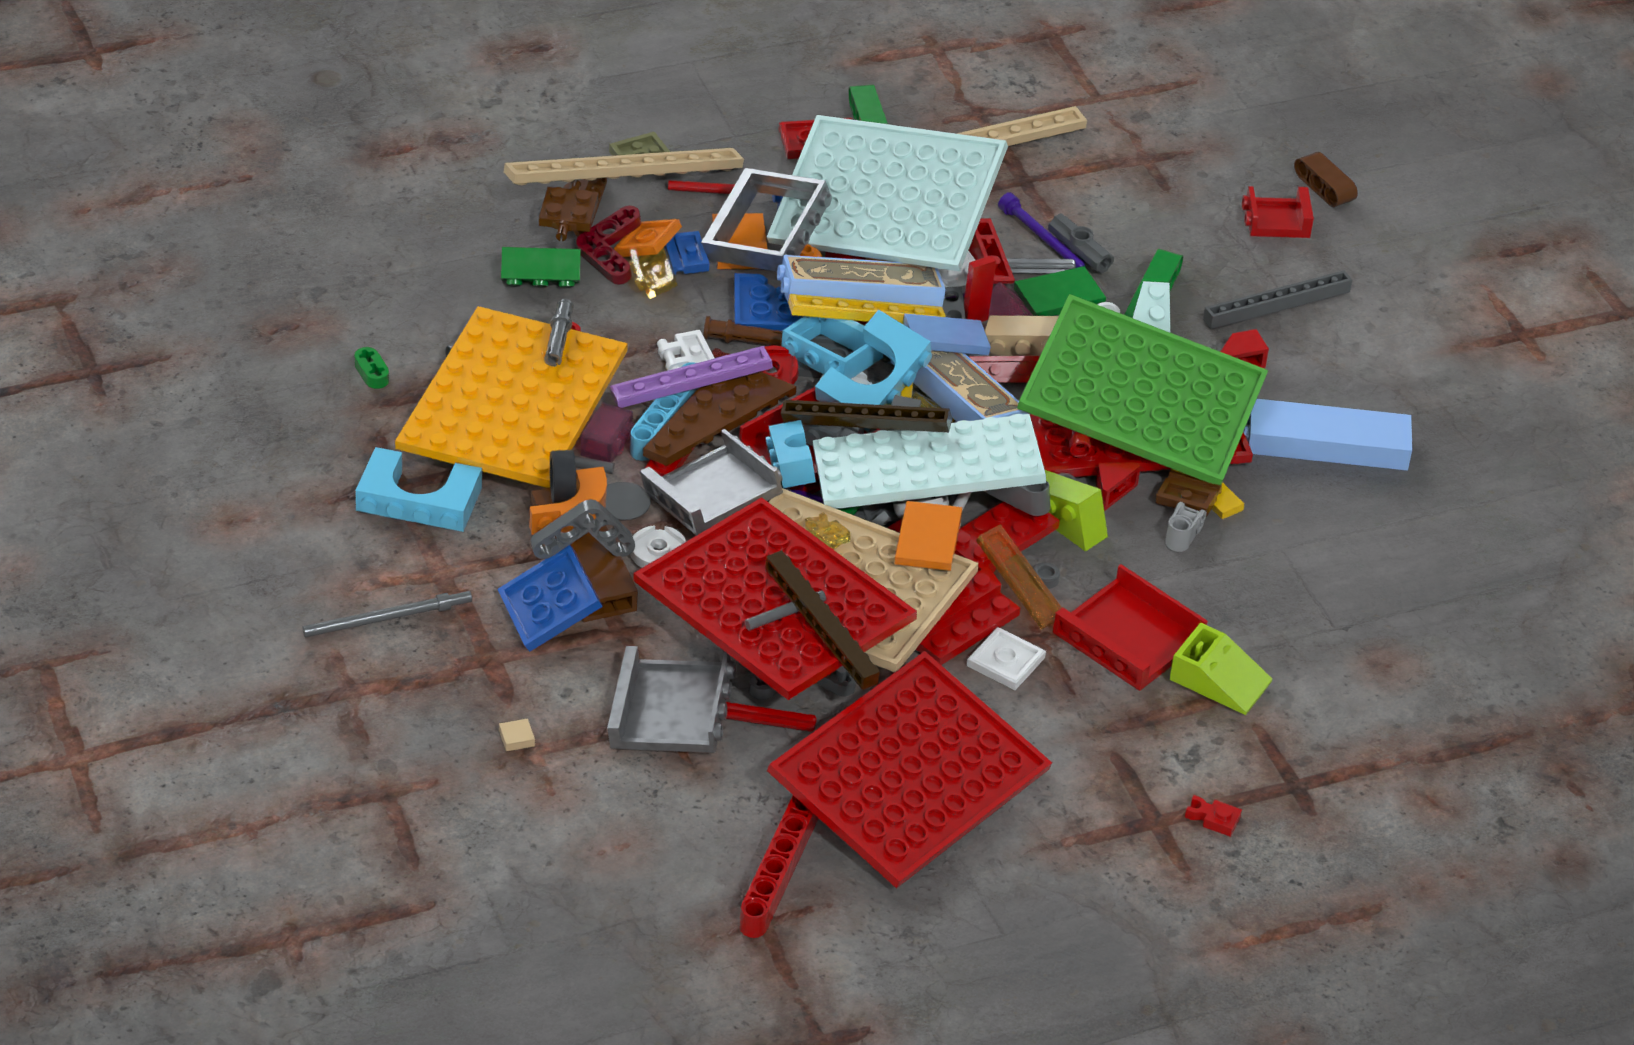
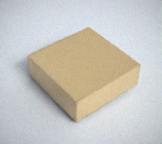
M528 719L499 723V732L506 751L535 746V738Z

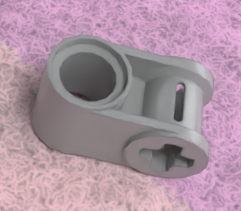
M1179 502L1168 522L1165 545L1170 550L1176 552L1187 550L1195 536L1201 531L1207 512L1205 510L1197 511L1186 507L1185 503Z

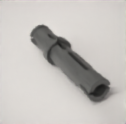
M562 299L557 302L555 315L551 318L550 326L552 330L544 357L545 363L550 366L561 364L567 332L572 327L571 315L574 304L568 299Z

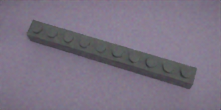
M1343 270L1207 306L1204 310L1203 320L1210 329L1349 293L1352 279Z

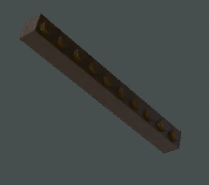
M784 400L781 410L784 423L801 420L803 425L949 433L952 422L950 409Z
M782 550L766 556L765 569L858 686L864 690L878 684L879 668L871 662L868 654L863 652L859 643L851 637L848 629L844 628L840 623L839 618L834 616L829 606L822 601L818 592H815L811 587L809 581L805 580L800 570L791 562L790 557L786 556Z

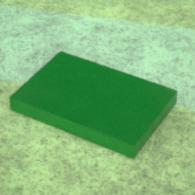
M1085 266L1014 282V290L1032 316L1060 315L1069 294L1094 304L1106 302V296Z

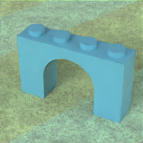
M878 310L864 326L863 339L866 344L891 359L895 366L893 372L888 378L879 383L866 385L857 383L830 367L815 385L816 399L820 402L891 405L894 396H900L905 386L909 387L914 382L918 370L921 367H926L932 358L931 341Z
M375 447L356 488V511L464 532L482 489V468L455 463L446 484L441 489L428 494H413L397 486L402 475V452Z

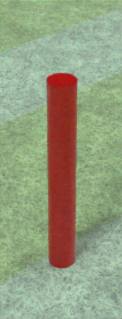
M668 181V190L730 194L735 184Z

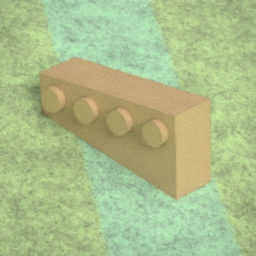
M990 316L985 329L991 346L990 353L987 356H1040L1059 316Z

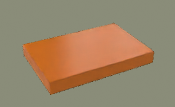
M745 213L728 243L767 249L763 213ZM712 214V223L718 214ZM716 261L717 269H759Z
M907 501L895 554V564L951 571L962 518V507Z

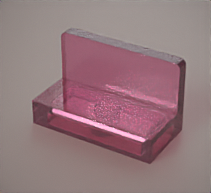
M1001 282L992 289L989 317L1033 316L1016 293Z

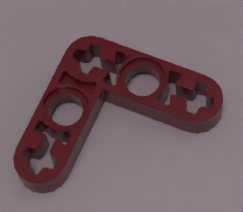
M624 206L591 227L590 232L585 231L576 239L577 248L581 249L580 255L614 284L627 283L631 279L632 273L629 262L615 251L611 245L641 225L639 209L635 206ZM611 228L615 230L611 234L603 233V231L606 229ZM603 255L610 256V258L606 261L597 260L600 256Z

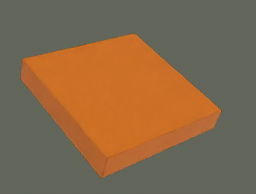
M679 219L643 221L636 230L626 235L614 247V250L622 257L657 255L682 228Z

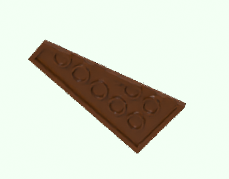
M760 371L700 387L643 448V456L668 466L691 453L692 448L702 442L707 444L713 441L714 436L720 433L721 430L725 429L729 432L756 417L757 412L767 406L772 408L778 405V400L785 396L790 398L796 395L797 386Z

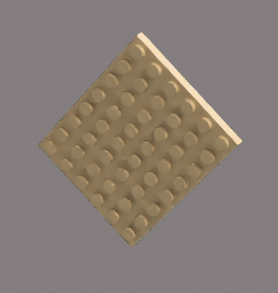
M782 488L783 493L772 498L769 501L770 504L917 610V619L864 652L868 654L874 665L892 672L898 671L978 572V563L954 554L951 571L896 565L895 554L900 533Z

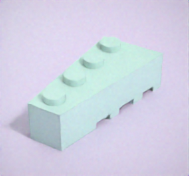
M1143 281L1133 319L1170 332L1169 283Z

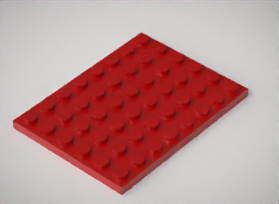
M762 497L634 572V582L787 700H790L843 665L800 612L750 631L746 628V619L791 602L765 569L766 556L781 550L786 556H789L793 565L800 570L805 580L809 581L814 591L822 590L825 593L826 601L824 603L829 606L834 616L839 618L843 627L848 629L851 637L859 643L863 652H866L917 619V610Z
M924 651L771 762L767 772L897 889L1046 773L1053 762Z

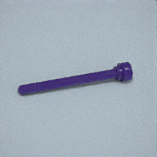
M1008 192L1000 198L998 208L1006 215H1015L1064 259L1075 260L1076 268L1085 266L1082 260L1021 208L1020 200L1013 193Z

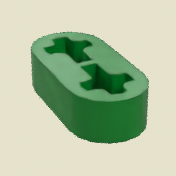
M371 347L358 349L354 354L355 368L365 384L374 389L386 387L389 383V369L378 351Z

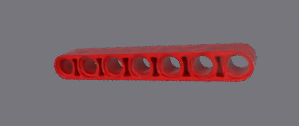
M794 795L787 806L741 905L740 931L749 938H758L766 933L819 819Z

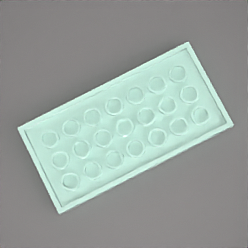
M1013 414L999 418L987 417L974 421L962 420L957 423H951L949 433L880 430L875 433L850 434L843 437H824L813 440L823 504L835 509L1046 483V474L1030 414Z

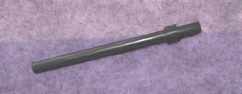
M470 591L448 595V593L438 594L433 599L302 626L304 637L436 609L439 612L450 610L451 606L472 602V595Z

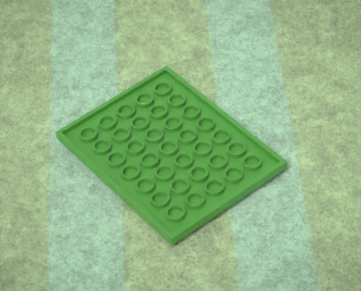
M1069 294L1019 400L1017 409L1205 482L1221 485L1268 370Z

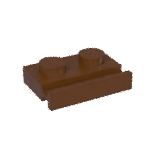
M1170 470L1169 477L1165 479L1156 494V503L1176 508L1179 502H1183L1186 507L1197 511L1205 510L1207 517L1217 501L1218 494L1222 492V484L1208 483L1190 475Z

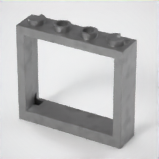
M745 168L701 242L708 260L777 271L778 265H782L784 255L800 256L805 245L809 243L814 229L819 225L826 208L831 204L832 195L826 181ZM757 193L809 201L780 251L728 243Z

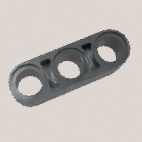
M1047 481L1042 484L986 490L988 494L1030 515H1044L1051 508L1050 486Z

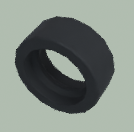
M555 450L550 452V488L553 503L565 502L576 495V465L573 450Z

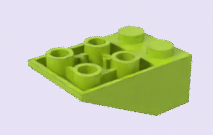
M1203 623L1196 627L1175 653L1170 675L1171 681L1244 715L1250 711L1272 682V678L1225 633Z

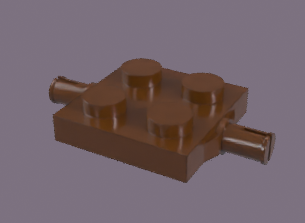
M575 180L572 181L569 189L547 187L539 215V226L557 229L556 239L561 241V237L562 241L567 239L568 231L590 232L598 203V192L579 190L581 187L579 180L576 181V184Z

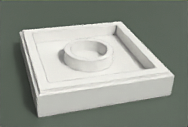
M997 627L967 659V666L1016 690L1045 659L1046 651Z

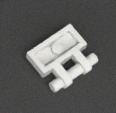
M700 330L675 334L674 342L668 343L666 339H660L657 342L658 354L666 362L665 367L667 371L680 368L689 362L699 363L714 359ZM681 354L682 357L675 358V355Z

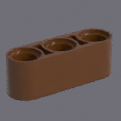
M1315 152L1295 160L1294 168L1297 176L1329 206L1337 207L1357 198L1358 191L1355 183L1321 152Z

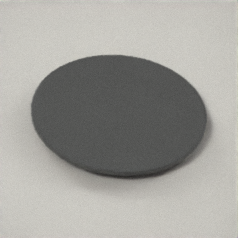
M615 482L607 485L606 509L618 520H632L644 515L648 511L651 499L641 486L630 482Z

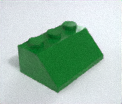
M502 247L501 280L507 281L506 285L521 286L522 281H533V286H548V282H559L560 287H574L575 283H580L581 249Z

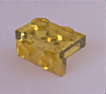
M664 247L657 255H645L643 257L639 256L635 248L630 250L633 260L629 261L634 274L638 275L634 277L637 287L640 291L645 290L650 299L678 286L669 255Z

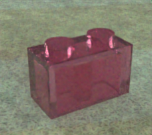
M603 402L581 435V456L606 462H613L617 455L620 456L625 442L631 438V430L635 425L633 423V411Z

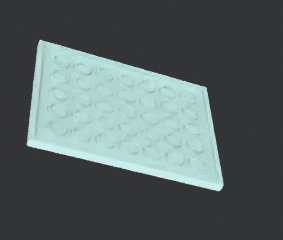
M817 115L792 175L825 180L832 195V201L822 215L819 225L816 226L810 236L808 244L819 251L961 271L1007 151L1008 145L1006 140ZM783 197L767 235L769 243L784 245L808 204V200Z

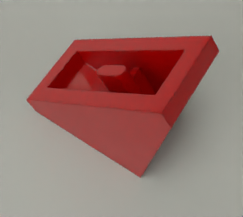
M1098 463L1096 488L1101 489L1104 511L1138 486L1141 465L1138 463Z

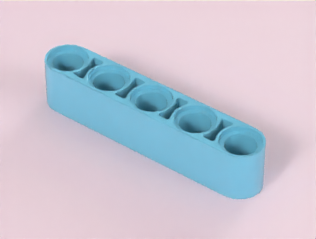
M695 362L686 363L682 367L695 364ZM699 388L654 400L631 430L630 455L634 459L640 461L649 460V458L643 456V448Z

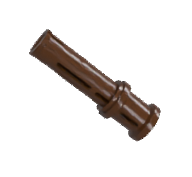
M706 316L703 337L705 340L708 337L723 339L725 343L736 340L782 347L783 331L735 324V321L731 319L720 321Z

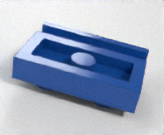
M699 231L676 233L664 246L672 275H676L678 271H683L684 274L709 271L710 263L702 246Z

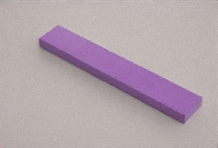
M760 346L611 385L610 391L619 409L772 369V360L765 347Z

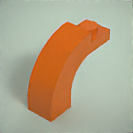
M604 467L576 470V495L573 498L561 503L530 506L529 527L531 534L534 535L585 500H596L606 508L607 478ZM566 526L562 528L560 532H569L574 527Z

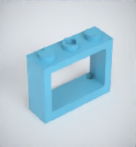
M804 316L784 329L782 333V347L788 349L789 354L793 355V357L795 356L797 361L824 375L832 367L852 379L883 358V353L864 342V325L854 320ZM822 334L854 352L843 358L810 340Z

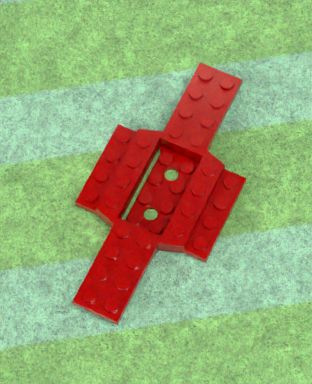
M1002 502L961 527L954 554L977 562L978 572L915 650L920 653L926 651L940 665H943L990 635L997 627L1001 628L1020 615V607L1001 593V583L994 572L1002 563L1057 530L1060 520L1049 512L1044 515L1034 516L1006 502ZM903 518L887 528L900 533Z

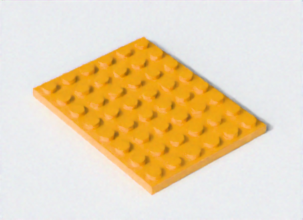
M478 306L396 438L395 449L452 464L460 463L480 467L483 472L549 488L550 452L555 450H572L626 355L627 343L570 329L567 332L561 364L550 366L544 361L552 330L550 324Z

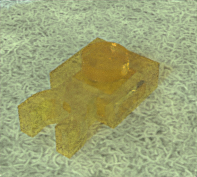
M825 513L819 514V521L812 520L811 517L805 518L806 529L830 548H837L841 544L851 541L850 531L837 520L829 522L828 516Z

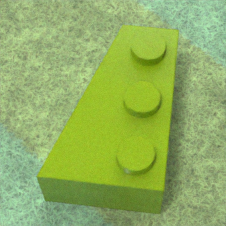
M1045 470L1046 481L1050 486L1051 508L1049 513L1060 520L1059 528L1056 531L1085 552L1107 538L1108 533L1101 489Z

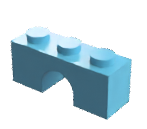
M801 420L769 426L770 436L765 437L767 450L770 455L771 465L773 467L776 466L781 472L783 488L816 482L813 461L809 446L806 445Z

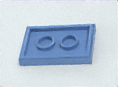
M904 314L903 324L931 341V350L977 355H989L991 346L980 320Z

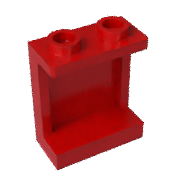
M1248 186L1247 195L1242 197V210H1246L1244 224L1249 226L1250 236L1311 237L1314 217L1308 187H1298L1297 196L1294 199L1255 197L1254 186Z

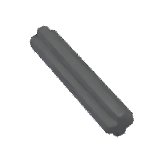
M1007 258L1012 274H1051L1076 268L1075 260Z

